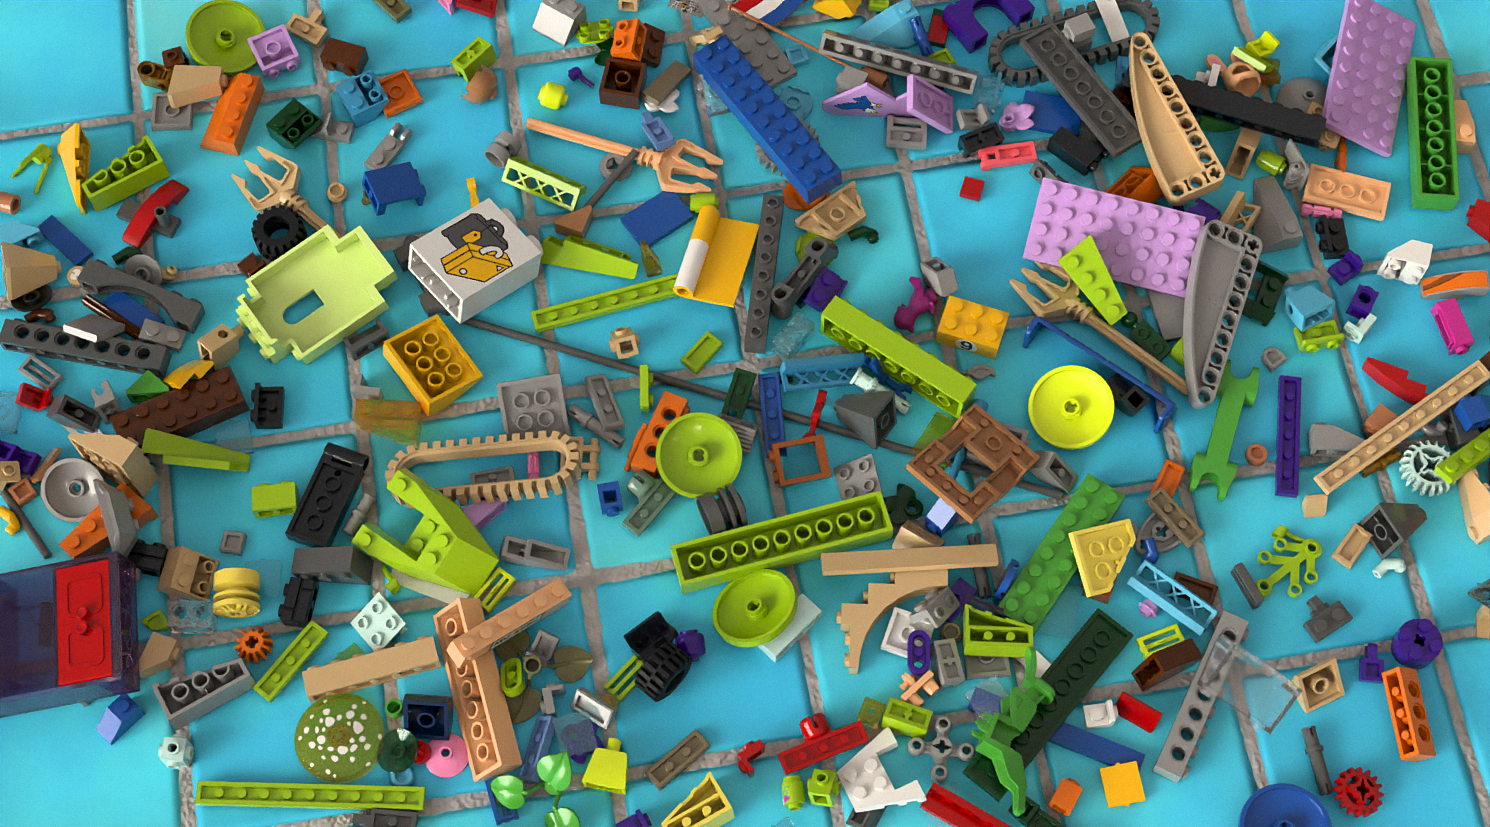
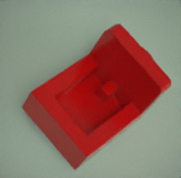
M24 382L20 384L15 404L40 412L51 405L53 389L48 387L43 390Z
M760 739L756 742L750 741L742 748L743 751L737 754L738 763L736 764L743 774L747 773L750 778L754 776V769L750 762L765 752V746Z

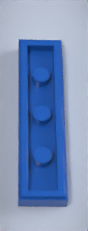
M779 372L758 375L766 458H769L768 450H771L772 444L786 441ZM787 448L779 449L780 457L787 456Z

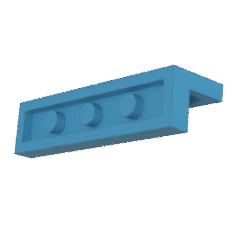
M864 352L784 360L779 369L784 392L850 386L852 378L847 376L846 372L848 370L857 371L859 367L862 368V361L865 359ZM828 372H834L840 378L832 381L826 375ZM808 374H814L820 380L817 383H812L806 377ZM794 376L800 382L798 385H789L787 377Z

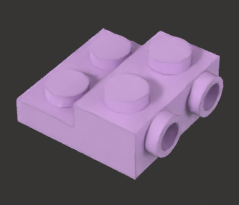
M284 24L247 39L264 78H276L280 75L281 71L286 69L293 71L298 68V64H301L300 56Z

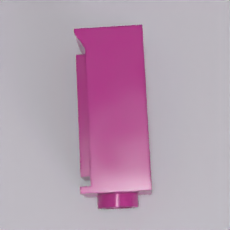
M1456 298L1436 302L1430 313L1434 315L1446 347L1450 350L1448 355L1467 353L1474 343V339Z

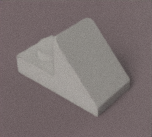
M332 112L319 117L323 120V123L311 134V138L346 144L351 143L355 129L354 123L334 120Z

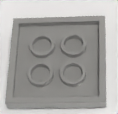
M560 373L496 383L504 433L507 434L509 441L512 440V434L520 433L522 439H525V432H533L535 438H538V431L545 430L549 437L552 431L560 432L561 436L565 434L570 436Z

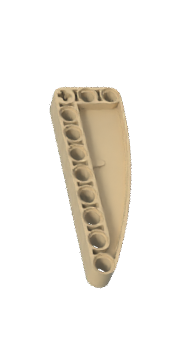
M1143 32L1133 34L1129 48V72L1133 107L1140 137L1153 173L1165 198L1172 206H1180L1219 189L1225 177V170L1147 34ZM1144 60H1151L1152 62H1151V63H1148V62H1145ZM1154 76H1159L1161 79H1156ZM1164 92H1168V93H1170L1171 95L1168 96V95H1164L1163 93H1164ZM1172 109H1179L1180 112H1175ZM1183 125H1187V126H1189L1190 128H1189V129H1185V128H1183L1182 126H1183ZM1191 142H1197V143H1199L1200 145H1197V146H1196V145H1193ZM1200 159H1207L1209 162H1203ZM1195 183L1198 184L1200 187L1196 188L1193 187L1191 184ZM1173 192H1180L1182 195L1177 196Z

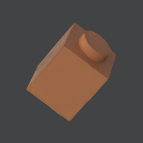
M1380 403L1365 421L1361 430L1367 437H1371L1396 419L1398 415Z

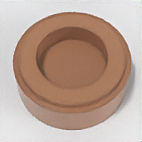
M1257 443L1251 444L1245 452L1246 461L1253 466L1262 465L1268 457L1267 449Z

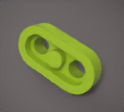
M518 658L508 659L501 666V688L507 697H516L525 689V670Z

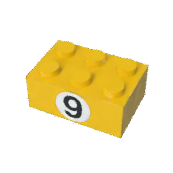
M949 295L937 330L935 342L996 360L1010 313Z

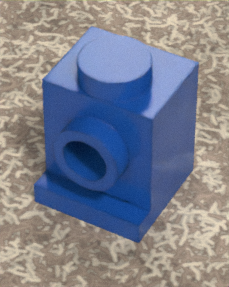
M618 481L597 484L602 515L607 514L608 517L619 515V511H623V504Z

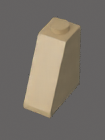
M174 65L167 93L171 108H178L223 95L224 87L228 85V77L224 75L222 66Z
M1242 128L1225 168V174L1240 180L1244 179L1263 133Z

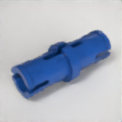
M921 16L909 19L915 35L913 37L914 41H917L922 56L926 57L929 56L928 54H933L934 51L928 39L929 33L925 31Z

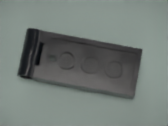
M330 442L327 443L285 532L289 540L311 548L331 547L365 475L364 471L370 459L368 455Z

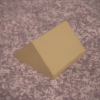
M1334 656L1295 675L1288 684L1306 714L1345 695L1337 661Z

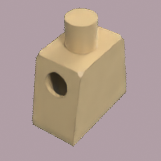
M220 324L197 340L201 360H212L215 363L210 370L215 372L222 369L239 353V339L246 334L244 329L238 324L232 329L225 324Z

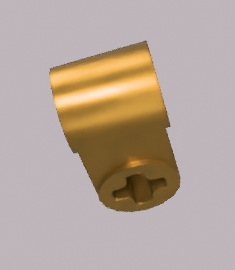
M150 61L141 62L137 67L141 82L145 86L168 92L174 68L166 69L164 65Z

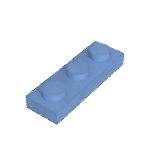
M537 716L519 774V778L524 783H539L540 776L537 771V764L542 757L549 754L552 737L556 731L558 719L553 716Z

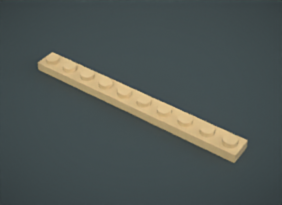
M1478 359L1313 478L1314 481L1328 496L1456 404L1460 399L1490 379V372Z

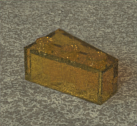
M356 399L354 420L358 429L380 437H387L399 444L403 443L408 446L414 444L415 449L419 450L424 413L420 402Z

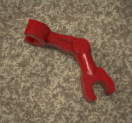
M819 389L816 404L811 415L810 431L802 438L816 436V426L825 406L828 391Z

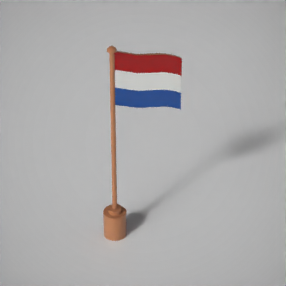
M740 0L735 4H728V11L733 10L819 53L818 48L775 27L789 18L807 0ZM819 53L845 67L848 65L856 68L836 57ZM869 66L858 69L869 73L868 83L882 91L884 90L889 80L888 74Z

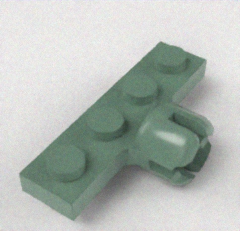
M644 470L637 471L635 476L628 482L627 490L638 498L639 503L624 519L622 525L636 537H639L676 492L669 488L662 478L654 479Z

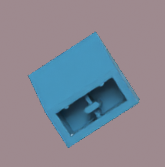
M372 69L336 85L339 99L356 128L374 121L389 102Z

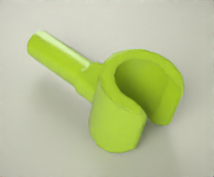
M1283 525L1275 528L1272 533L1274 539L1287 537L1299 543L1304 541L1303 538L1288 532L1287 527Z
M382 566L381 569L389 581L385 587L394 595L401 588V585L391 576L387 567Z

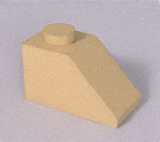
M152 632L133 672L138 678L146 679L173 667L175 661H178L181 657V644L176 639Z

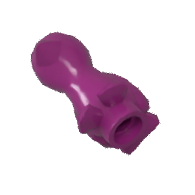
M919 277L909 278V282L914 289L909 306L905 307L902 303L901 307H897L893 317L894 325L898 329L908 330L914 333L916 318L928 311L932 316L935 315V304H938L933 289L925 291Z

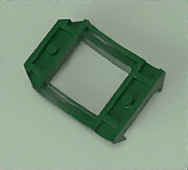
M1258 260L1256 271L1264 274L1254 301L1246 298L1242 315L1250 319L1254 318L1262 322V325L1266 327L1276 314L1274 310L1284 284L1289 277L1282 271ZM1229 300L1231 306L1234 307V303Z

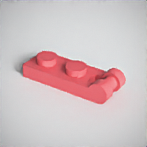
M1033 141L986 147L977 151L978 157L982 161L980 163L982 171H989L992 168L1035 163L1037 160ZM989 156H994L995 159H989Z

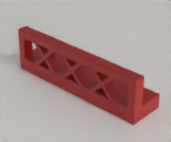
M933 782L926 795L927 800L922 802L920 806L921 809L952 827H1011Z

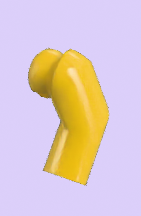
M0 506V517L9 523L5 527V531L14 536L17 531L20 532L21 525L14 512L5 506Z

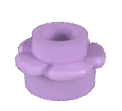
M1145 599L1142 603L1139 602V612L1144 617L1149 619L1150 617L1155 618L1157 616L1156 613L1159 611V608L1149 599Z

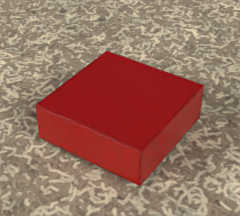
M965 176L959 197L979 202L985 181Z

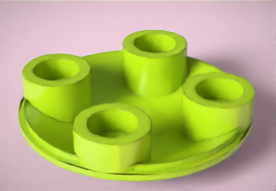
M606 18L591 23L584 21L579 24L576 38L579 42L585 44L601 43L611 38L615 29L610 24V20Z

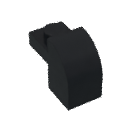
M1118 373L1114 374L1106 382L1112 391L1115 402L1114 406L1130 417L1137 414L1151 400L1136 384L1131 387Z

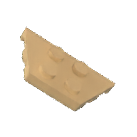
M854 181L850 182L794 220V225L833 241L838 240L866 220V213L861 205L862 201L857 193L856 183Z

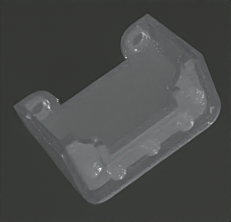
M1220 633L1216 639L1197 683L1202 694L1208 698L1211 695L1217 696L1251 720L1250 725L1259 732L1264 729L1269 734L1272 733L1303 691L1285 675L1223 633Z

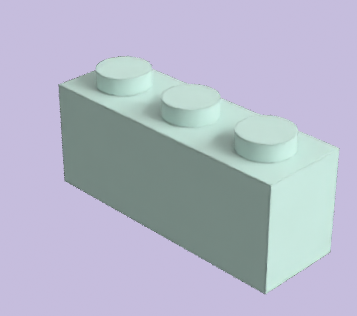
M802 593L798 597L797 611L790 625L778 637L758 647L776 663L821 618L822 610Z

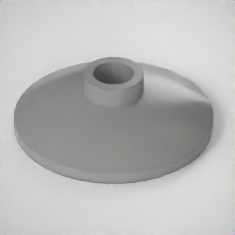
M138 254L130 257L125 262L123 270L127 274L132 276L138 275L144 278L146 282L161 285L162 270L154 258ZM144 270H145V271L147 272V274H148V277H147V278L144 277V275H143V271H144Z

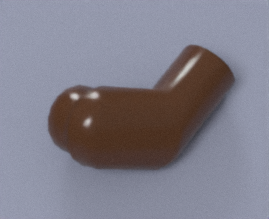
M40 308L24 315L27 323H33L41 318H44L48 324L56 320V316L53 314L54 311L46 308Z

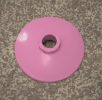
M451 734L449 741L432 739L428 743L432 753L430 759L425 764L432 774L441 778H451L457 776L466 768L469 762L464 740L460 736ZM444 750L450 751L447 757L442 756Z

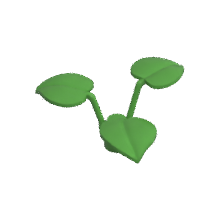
M568 751L542 757L538 761L537 771L543 782L528 790H524V782L521 778L511 774L498 776L491 782V789L503 806L509 809L522 807L525 803L524 795H528L544 786L547 793L551 795L556 794L552 807L553 811L545 815L546 827H581L579 817L572 809L568 807H560L558 809L557 807L560 797L563 795L562 791L569 787L572 780V767Z

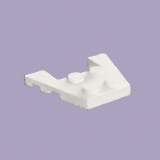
M889 727L885 728L836 772L856 813L882 809L887 805L898 804L900 806L907 805V802L918 800L919 803L927 800L917 780L895 790L878 756L899 747Z

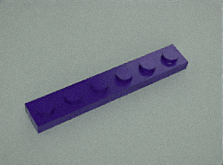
M1280 375L1278 379L1275 496L1297 498L1301 377Z

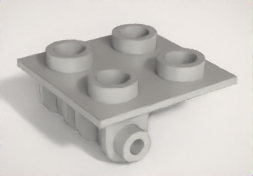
M1290 138L1282 157L1286 158L1285 163L1288 164L1286 168L1288 172L1282 185L1286 190L1297 188L1301 192L1311 172L1310 166L1301 156L1298 145L1294 144Z
M872 453L833 468L841 500L880 490L883 493Z

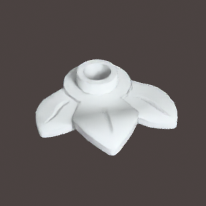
M675 89L659 106L644 99V104L647 110L651 112L662 110L665 113H672L678 111L679 107L675 101L678 99L680 91Z

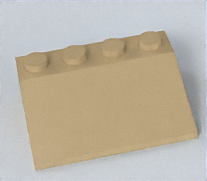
M70 433L67 436L82 458L94 464L105 478L118 485L123 482L142 498L146 497L159 478L154 471L155 467L149 464L150 460L143 455L145 452L138 447L139 443L131 437L125 439L120 435Z

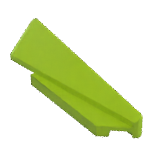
M569 234L564 241L549 235L542 243L543 256L540 263L628 279H635L639 263L631 261V256L626 252Z
M150 428L145 430L142 450L145 453L163 455V464L249 472V454Z

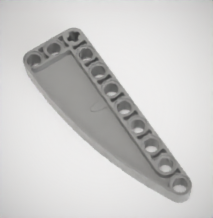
M1211 220L1199 231L1191 260L1184 305L1183 353L1189 403L1194 409L1198 410L1210 405L1215 399L1263 246L1262 241L1258 237L1219 220ZM1209 228L1214 231L1215 235L1211 234ZM1241 263L1246 266V270L1242 267ZM1235 281L1239 283L1240 288L1236 286ZM1229 300L1234 303V307L1231 306ZM1223 318L1227 320L1228 326L1224 323ZM1217 337L1222 340V344L1218 342ZM1211 356L1216 359V363L1212 361ZM1205 375L1210 378V383L1206 380ZM1199 394L1204 397V402L1200 400Z

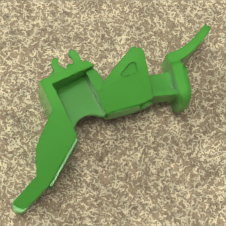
M1034 647L1026 649V670L1020 684L1026 689L1027 693L1025 694L1017 686L1012 688L1010 697L1007 696L1000 701L1001 714L994 713L992 715L984 712L982 717L988 720L977 719L975 721L978 724V728L982 731L977 732L975 729L971 731L974 737L979 738L975 751L992 760L999 782L1012 793L1013 814L1015 816H1020L1025 812L1027 783L1022 755L1020 756L1018 752L1011 748V741L1024 732L1034 717L1039 702L1048 705L1055 699V690L1043 679L1035 677L1037 657Z

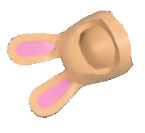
M1232 52L1230 54L1231 64L1228 67L1214 54H1209L1206 57L1205 62L1208 68L1211 69L1213 63L1221 65L1219 75L1222 77L1227 91H1238L1248 97L1253 96L1258 91L1261 84V77L1258 71L1234 56Z

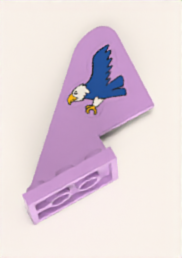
M914 74L907 76V92L896 98L866 82L822 102V109L834 115L888 117V114L894 115V117L919 118L945 134L953 132V97Z

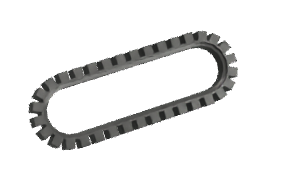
M1116 0L1120 12L1131 11L1142 17L1146 25L1143 33L1147 34L1153 43L1160 25L1159 12L1156 7L1152 8L1153 3L1150 0H1145L1143 3L1141 0ZM1088 2L1087 8H1085L1084 4L1078 5L1075 12L1073 8L1065 9L1064 17L1061 11L1054 13L1053 19H1051L1050 15L1042 16L1041 23L1038 18L1031 20L1030 27L1026 21L1019 24L1018 30L1013 25L1008 27L1007 33L1004 30L997 33V38H993L989 47L988 63L990 72H995L994 77L999 82L1005 78L1004 85L1010 87L1014 81H1016L1017 88H1024L1025 81L1028 82L1030 87L1037 85L1038 77L1041 83L1047 82L1049 79L1038 66L1019 70L1006 65L1001 56L1002 51L1010 45L1019 43L1021 38L1050 22H1053L1059 30H1062L1066 20L1086 12L1091 20L1101 18L1102 16L1096 2ZM1131 37L1089 49L1079 54L1092 67H1094L1095 60L1098 65L1105 64L1106 58H1108L1109 62L1117 60L1118 53L1120 56L1128 57Z

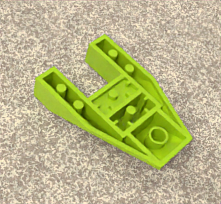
M398 469L386 488L423 513L424 516L405 545L372 522L362 524L351 543L368 555L410 577L475 596L500 561L499 557L457 503L408 469Z

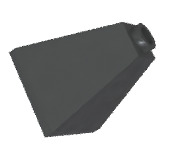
M893 391L845 394L841 399H837L834 404L837 418L871 448L876 450L897 424L895 394Z
M1382 502L1361 520L1358 525L1374 535L1371 537L1370 543L1383 560L1407 540L1427 520L1425 511L1418 504Z

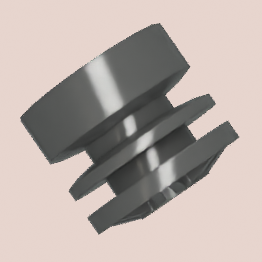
M731 483L725 485V492L721 487L717 488L718 499H715L711 492L696 497L700 515L710 535L727 531L726 523L732 529L738 528L737 521L742 527L748 525L746 509L742 498Z

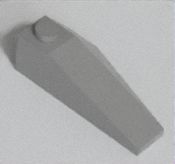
M1274 175L1254 179L1253 202L1254 205L1261 207V212L1253 224L1252 235L1262 241L1261 254L1298 247L1303 233L1298 219Z

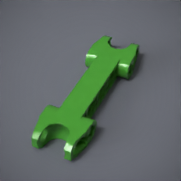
M1230 359L1226 361L1215 396L1220 398L1206 453L1195 452L1189 471L1188 491L1194 493L1200 481L1211 480L1217 486V500L1219 501L1225 499L1238 467L1237 463L1228 461L1242 406L1253 407L1259 388V368L1253 367L1248 378L1238 379L1231 373Z

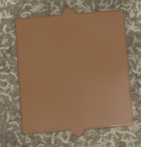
M57 447L51 449L29 481L32 483L41 481L45 472L56 460L62 449Z

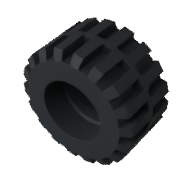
M280 205L279 208L271 206L270 210L266 208L263 210V214L259 213L256 216L258 220H254L252 223L254 227L251 228L255 244L259 252L263 254V257L266 259L270 258L271 261L276 260L307 239V232L301 217L296 211L293 212V209L290 207L285 209V206ZM276 230H289V232L282 238H270L272 233Z
M666 642L658 647L643 663L636 675L635 685L655 702L661 701L670 695L685 678L691 667L692 659L673 642Z

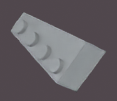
M242 658L215 665L212 669L206 671L198 670L192 672V675L183 678L175 677L170 679L169 682L163 684L155 683L151 686L168 721L177 731L251 690L256 685V682Z

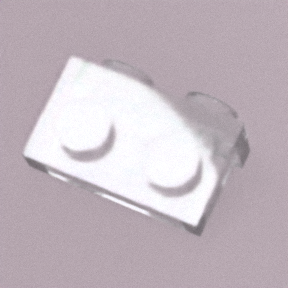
M699 74L700 82H696L698 94H703V98L700 99L703 111L707 110L708 117L730 113L731 111L704 80L703 74Z

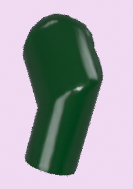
M861 226L848 232L851 241L864 237L868 239L870 244H875L879 240L878 232L867 226Z
M128 246L111 257L118 265L134 255L143 254V252L138 248Z

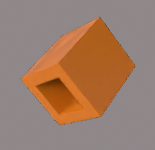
M1062 778L1048 807L1069 817L1083 788L1079 787L1080 784L1071 778Z

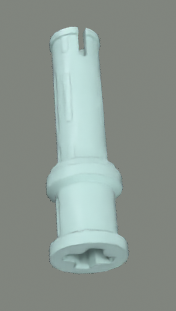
M860 367L850 381L851 385L855 384L865 390L864 393L890 391L879 384L876 377L872 378L862 372ZM895 394L896 410L905 415L911 403Z

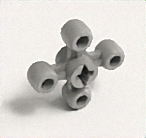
M939 716L935 720L934 729L937 737L934 741L925 742L919 737H914L910 739L907 745L908 752L912 756L917 757L922 754L932 756L935 764L931 769L930 776L938 784L945 782L948 778L949 772L946 767V761L949 758L958 757L961 761L968 762L975 756V748L971 743L964 742L960 745H954L948 739V733L952 728V721L947 716ZM944 723L947 727L943 728L939 724ZM913 745H919L920 748L915 749L913 748ZM939 746H943L944 753L939 752ZM963 750H968L970 754H964ZM936 772H942L943 776H938Z

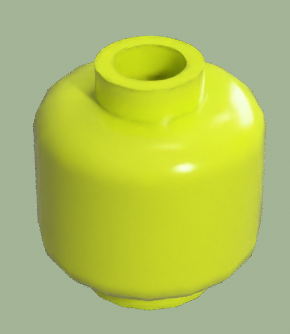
M548 81L545 85L542 84L538 95L540 104L553 110H558L561 105L565 106L568 94H565V87Z

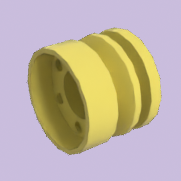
M226 568L215 572L213 590L216 594L213 595V613L227 618H245L257 615L260 612V596L257 592L260 591L261 574L258 571L247 568Z

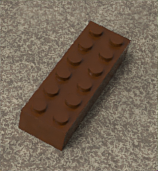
M227 366L203 376L201 379L183 385L181 389L175 388L109 418L116 435H120L125 439L131 437L139 443L138 447L142 449L147 428L187 438L250 411L231 367Z

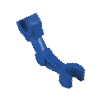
M867 355L862 361L864 366L875 374L878 383L897 392L896 395L906 400L907 397L901 392L912 393L913 388L910 385L902 384L899 386L882 371L881 362L877 357L871 359Z

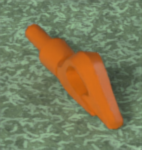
M1343 136L1340 138V145L1338 146V154L1334 165L1342 172H1345L1347 167V145H1345V137Z
M643 423L639 429L632 448L627 455L629 458L624 468L627 472L630 470L632 459L647 429L646 423Z

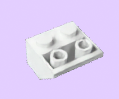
M1410 240L1389 251L1380 265L1377 275L1383 276L1386 279L1400 280L1406 284L1418 285L1429 267L1433 244Z

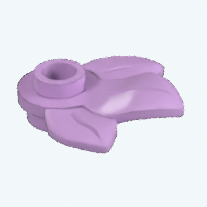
M1015 101L1007 104L1003 109V116L999 119L1000 127L1005 132H1012L1016 129L1027 130L1033 127L1034 122L1029 118L1034 113L1035 106L1031 104L1018 105Z

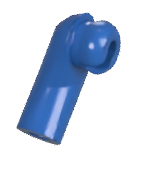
M1154 537L1143 540L1147 551L1141 559V564L1147 559L1155 565L1160 556Z

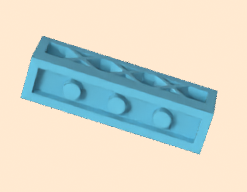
M1147 559L1143 561L1136 573L1127 582L1132 588L1198 635H1201L1219 611ZM1146 566L1154 572L1155 580L1147 581L1140 576ZM1168 581L1171 583L1173 593L1161 591L1160 582ZM1186 594L1189 596L1192 606H1182L1179 603L1178 595ZM1204 607L1211 612L1206 621L1197 616L1196 608Z

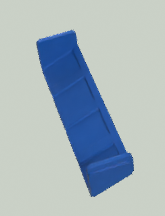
M1041 316L1035 317L1027 327L1022 347L1027 348L1041 328L1046 326L1074 346L1099 360L1105 366L1113 369L1144 391L1167 404L1168 406L1159 417L1153 432L1158 433L1159 430H1163L1178 409L1173 401L1148 385H1143L1139 379L1111 361H1108L1075 338L1072 339L1069 334Z

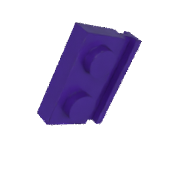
M824 266L812 282L803 302L817 311L823 312L835 295L840 298L848 281L842 280L839 275Z

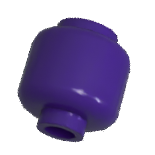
M697 629L681 631L680 635L675 639L676 646L692 659V662L699 661V656L706 653L704 635L698 633Z

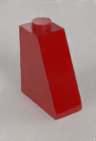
M1477 199L1473 206L1470 205L1466 213V217H1469L1467 226L1490 243V202Z

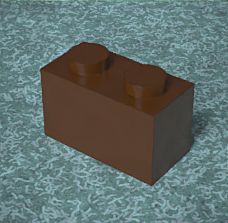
M330 37L320 55L323 67L329 71L342 72L347 76L362 74L369 59L366 47Z

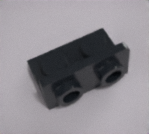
M1326 214L1321 215L1315 224L1316 234H1319L1320 237L1319 251L1323 252L1324 260L1342 259L1346 252L1349 251L1343 218L1327 219Z

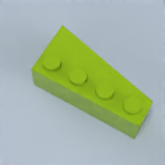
M147 134L141 138L142 142L138 145L129 147L127 149L128 152L120 159L116 157L111 161V165L108 168L99 170L81 184L96 213L170 176L164 161Z
M1089 234L1057 262L1108 324L1112 326L1128 312L1091 234Z

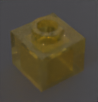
M865 697L857 716V721L861 720L862 724L878 730L886 710V704ZM868 709L876 710V713L871 714L868 712Z

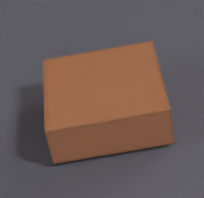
M26 477L7 489L20 507H23L39 496Z

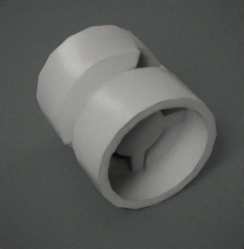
M502 130L494 139L495 143H491L486 148L484 155L494 166L504 169L508 158L515 156L522 145L514 135Z

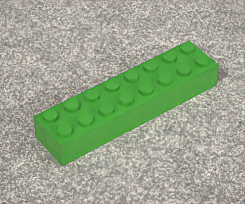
M1411 56L1406 66L1405 80L1411 208L1453 211L1460 196L1452 59Z
M1088 473L996 608L994 615L1033 626L1034 637L1079 570L1069 533L1109 524L1122 506L1125 495Z

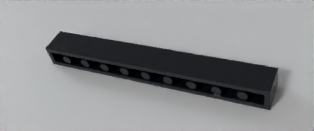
M1128 67L1122 82V93L1132 96ZM1171 75L1189 109L1194 114L1286 140L1291 138L1293 142L1310 147H1319L1327 121L1320 114L1305 113L1299 108H1287L1277 102L1269 103L1259 97L1251 98L1244 96L1238 91L1230 92L1220 86L1212 87L1198 80L1191 81L1180 75ZM1154 76L1156 79H1161L1159 76ZM1164 92V93H1163L1164 95H1168V96L1171 95V94L1168 93V92Z

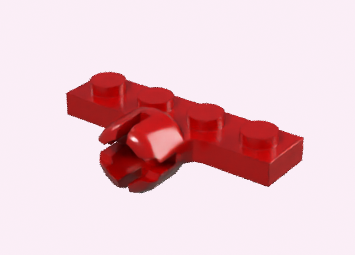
M823 713L813 714L812 720L814 725L809 716L800 721L799 725L805 742L777 754L785 776L869 742L862 721L860 720L840 729L832 730Z

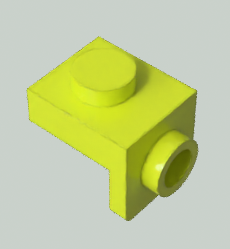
M1267 30L1259 39L1248 42L1244 48L1262 59H1267L1272 56L1280 42Z

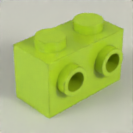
M281 481L279 484L272 485L262 483L251 487L252 511L257 519L292 515L299 505V489L295 482Z

